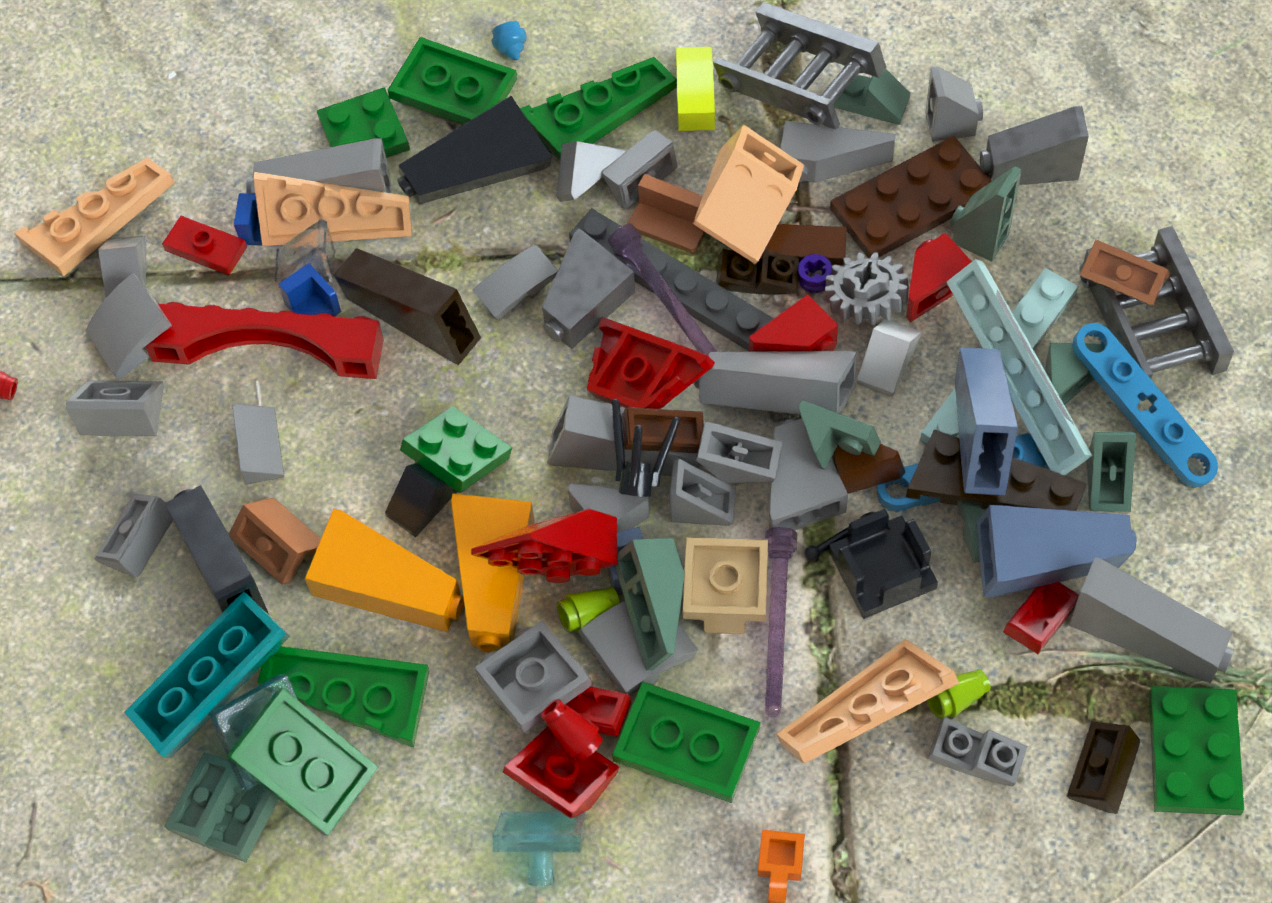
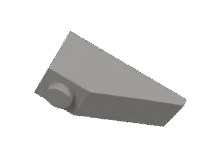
M785 121L780 149L804 164L799 182L815 183L892 162L896 134L838 127L835 130L825 125Z

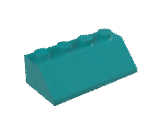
M243 591L124 713L161 756L172 758L220 710L228 699L242 685L248 682L250 677L279 650L280 646L290 635Z

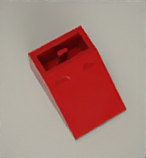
M589 508L528 525L472 548L471 555L488 559V564L492 566L515 567L520 574H540L546 576V581L552 583L569 582L570 576L578 574L585 576L600 574V569L617 565V517Z

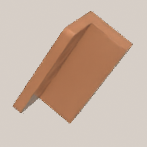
M644 174L638 184L639 203L627 223L628 229L686 252L695 253L706 233L693 224L703 195Z
M1095 239L1080 276L1153 307L1164 281H1167L1170 276L1169 269Z
M275 498L243 504L229 532L230 538L281 585L292 582L304 557L315 554L321 540Z

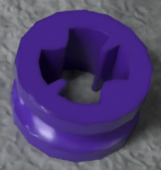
M819 254L804 257L798 265V282L800 286L810 293H819L825 290L826 276L832 275L830 261ZM817 270L822 271V276L815 274L813 277L808 276V271L811 273H815Z

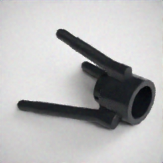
M614 399L612 401V417L617 464L615 481L620 482L619 493L650 497L652 486H660L661 472L675 438L680 418L674 417L672 419L652 471H650V463L640 462L643 428L641 425H636L634 428L631 461H626L625 464L620 402L618 399Z

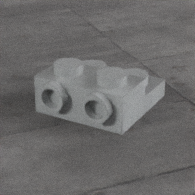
M540 621L533 627L521 630L513 641L500 650L488 653L483 657L480 664L474 667L479 683L502 711L506 710L523 733L544 720L541 714L552 701L560 699L566 704L592 686L588 674L543 621Z

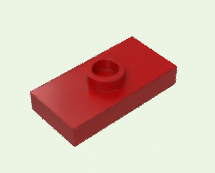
M181 215L162 243L166 252L226 275L231 274L247 248L244 239Z
M1060 582L1036 587L1007 622L1003 633L1039 655L1075 609L1079 594Z
M590 686L566 703V705L598 726V733L618 737L631 705V699L629 694Z

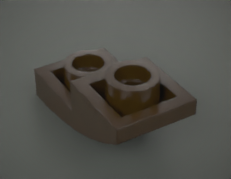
M722 249L718 256L716 284L726 290L767 295L795 294L798 285L799 258L764 250L759 261L754 264L735 251Z

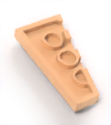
M147 157L106 181L107 187L91 193L87 191L75 198L77 204L61 213H58L55 209L42 217L45 221L31 230H28L25 226L14 234L21 244L61 275L65 276L175 182L169 172Z
M254 172L253 179L262 246L412 236L409 196Z
M905 639L776 735L781 746L805 764L959 684L954 670Z

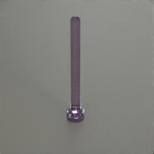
M631 223L626 224L616 230L608 239V243L616 254H622L624 258H630L698 352L707 355L710 352H717L641 249L643 246L640 241L641 235Z
M774 527L765 532V540H768V556L772 559L765 713L771 718L778 717L782 710L788 560L793 557V553L797 550V532L785 527Z

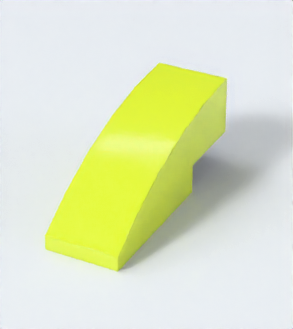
M712 47L676 48L678 131L715 130Z

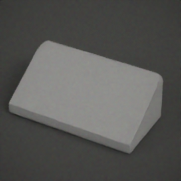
M651 131L603 170V177L621 208L625 210L639 199L638 184L644 174L663 180L678 167L673 142L658 131Z
M245 404L232 405L239 465L245 484L283 478L284 470L275 408Z
M133 494L94 559L129 576L138 577L173 521L165 505L166 502L158 496Z

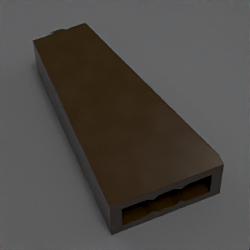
M358 248L352 252L333 274L349 301L457 365L463 361L481 339L458 290L454 287Z

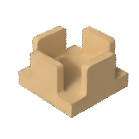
M686 537L683 619L703 620L704 632L717 634H744L745 622H766L768 540Z

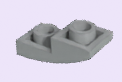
M534 244L503 264L472 290L494 317L500 320L527 295L533 298L555 278L558 269L543 251Z
M944 717L939 723L927 759L974 777L1014 786L1028 746L990 729L983 734Z

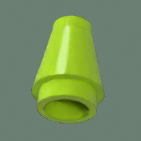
M613 587L565 594L564 599L557 602V612L567 632L576 630L579 633L580 629L592 620L620 604V600Z
M981 669L956 675L959 684L926 700L930 710L937 718L943 719L948 717L953 719L990 691L989 679Z

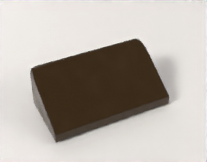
M1091 721L1067 793L1069 799L1107 813H1118L1140 745L1139 737L1129 725Z

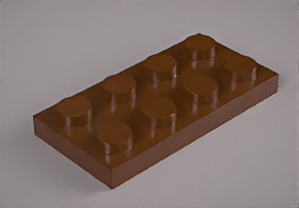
M953 135L830 201V210L843 227H847V232L868 258H871L874 252H877L880 258L952 219L958 206L965 207L974 193L992 181L986 173H983L982 168Z

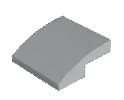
M133 272L102 302L85 331L113 375L120 380L149 358L144 347L171 327L172 324L142 280Z
M626 601L601 614L581 628L579 632L581 638L621 693L625 694L638 691L642 681L649 684L656 683L662 672L693 659L698 650L678 623L674 654L654 670L646 671Z

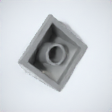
M88 380L66 400V409L80 435L157 436L164 390L163 381Z

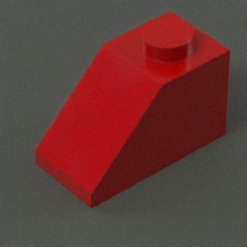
M946 233L934 240L928 239L924 241L915 251L906 318L910 322L953 296L947 281L972 262Z
M807 294L749 336L748 352L834 351L837 345L838 324Z

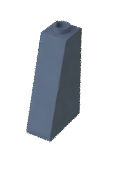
M960 347L955 375V391L964 493L1005 495L1018 425L1000 349Z
M989 505L976 521L983 597L992 598L1087 576L1095 557L1119 568L1136 549L1137 538L1136 533L1131 530L1130 515Z

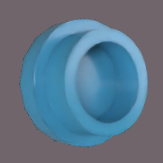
M510 21L496 26L492 30L493 38L491 42L493 47L509 59L518 60L520 57L519 53L524 49V43L527 40L525 29L520 28L517 21Z

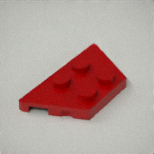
M602 317L598 326L603 332L601 346L594 347L593 369L589 374L586 390L595 398L612 404L614 399H618L620 407L661 409L712 369L715 362L707 354Z

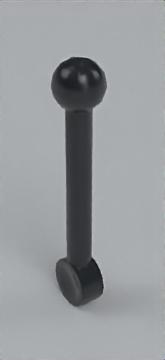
M872 511V512H868V513L862 515L860 518L865 517V516L870 515V514L875 513V512H873V511ZM848 527L817 546H808L804 551L806 559L809 561L817 560L820 553L828 549L830 544L848 536Z

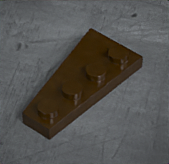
M934 429L907 488L906 498L920 500L922 495L940 498V503L957 505L958 501L981 504V509L984 510L989 505L1077 511L1087 483L1012 457L1005 495L964 493L960 439Z

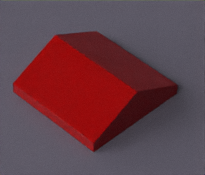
M547 726L504 766L503 773L572 819L592 808L616 776L620 767L597 751L583 761H577L574 757H568Z

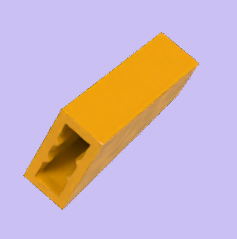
M452 493L451 505L468 634L471 646L490 653L500 650L514 640L525 575L518 573L517 568L512 566L498 567L489 565L488 559L471 555V549L534 524L532 502Z
M333 508L305 577L311 596L448 632L452 620L459 619L464 606V598L460 594L457 580L345 512Z

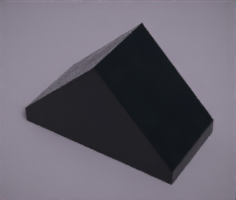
M414 463L405 467L385 514L411 535L417 537L451 500L452 493L456 494L457 491L418 463Z

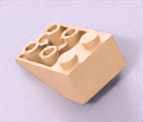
M743 124L719 150L693 224L756 264L797 190L804 164Z

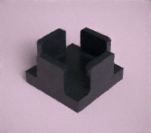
M882 509L849 523L848 536L829 545V554L863 619L937 589L938 581L929 565L931 549L914 519L905 521L901 515L889 520L886 509Z

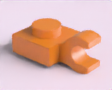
M762 830L758 877L770 878L768 903H786L788 880L801 881L805 834Z

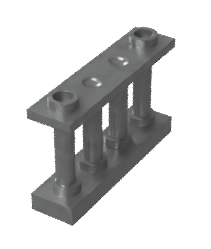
M765 2L755 11L761 27V34L735 64L718 57L713 61L719 77L718 81L727 91L741 93L804 117L815 125L822 124L835 130L840 126V122L833 104L858 73H866L879 78L887 68L879 42ZM772 42H780L787 45L764 74L750 69ZM800 52L816 55L792 85L778 80ZM836 62L845 66L821 96L807 91L828 63Z
M1173 226L1159 229L1151 251L1135 256L1169 269L1170 276L1163 283L1156 300L1169 296L1171 299H1176L1181 313L1131 327L1123 309L1144 303L1124 294L1116 295L1114 290L1080 276L1084 287L1090 288L1108 329L1150 379H1152L1154 372L1201 360L1203 363L1206 362L1212 375L1227 371L1234 350ZM1091 248L1086 250L1083 266L1086 262V259L1090 253ZM1080 266L1079 273H1081L1083 266ZM1185 328L1187 331L1191 330L1196 340V345L1147 359L1138 343L1139 340Z

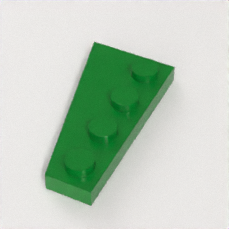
M655 57L613 72L612 78L601 82H594L592 80L580 85L581 90L565 96L558 93L546 98L547 103L534 108L527 105L520 109L543 144L560 160L562 144L576 141L589 144L595 143L676 89L677 79Z
M280 646L279 650L261 666L257 683L260 689L273 694L278 689H284L304 706L414 748L429 676V667L427 664Z

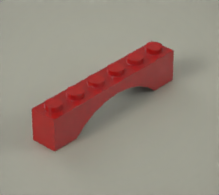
M169 302L167 304H157L172 326L145 346L152 362L190 365L206 355L226 348L251 344H270L292 348L309 354L327 365L340 377L377 379L384 339L379 320H372L364 316L343 318L334 317L326 313L304 315L287 310L277 313L259 311L254 308L238 310L225 309L216 305L199 307Z

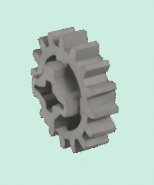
M861 252L858 253L857 260L855 261L848 257L843 258L844 266L833 265V275L826 276V301L830 303L831 312H840L841 320L843 321L848 320L850 317H855L856 325H860L863 319H869L871 325H876V317L880 316L888 321L891 319L890 311L901 312L902 302L908 301V275L903 274L902 264L893 266L891 256L886 257L882 261L879 260L877 252H874L871 258H865Z

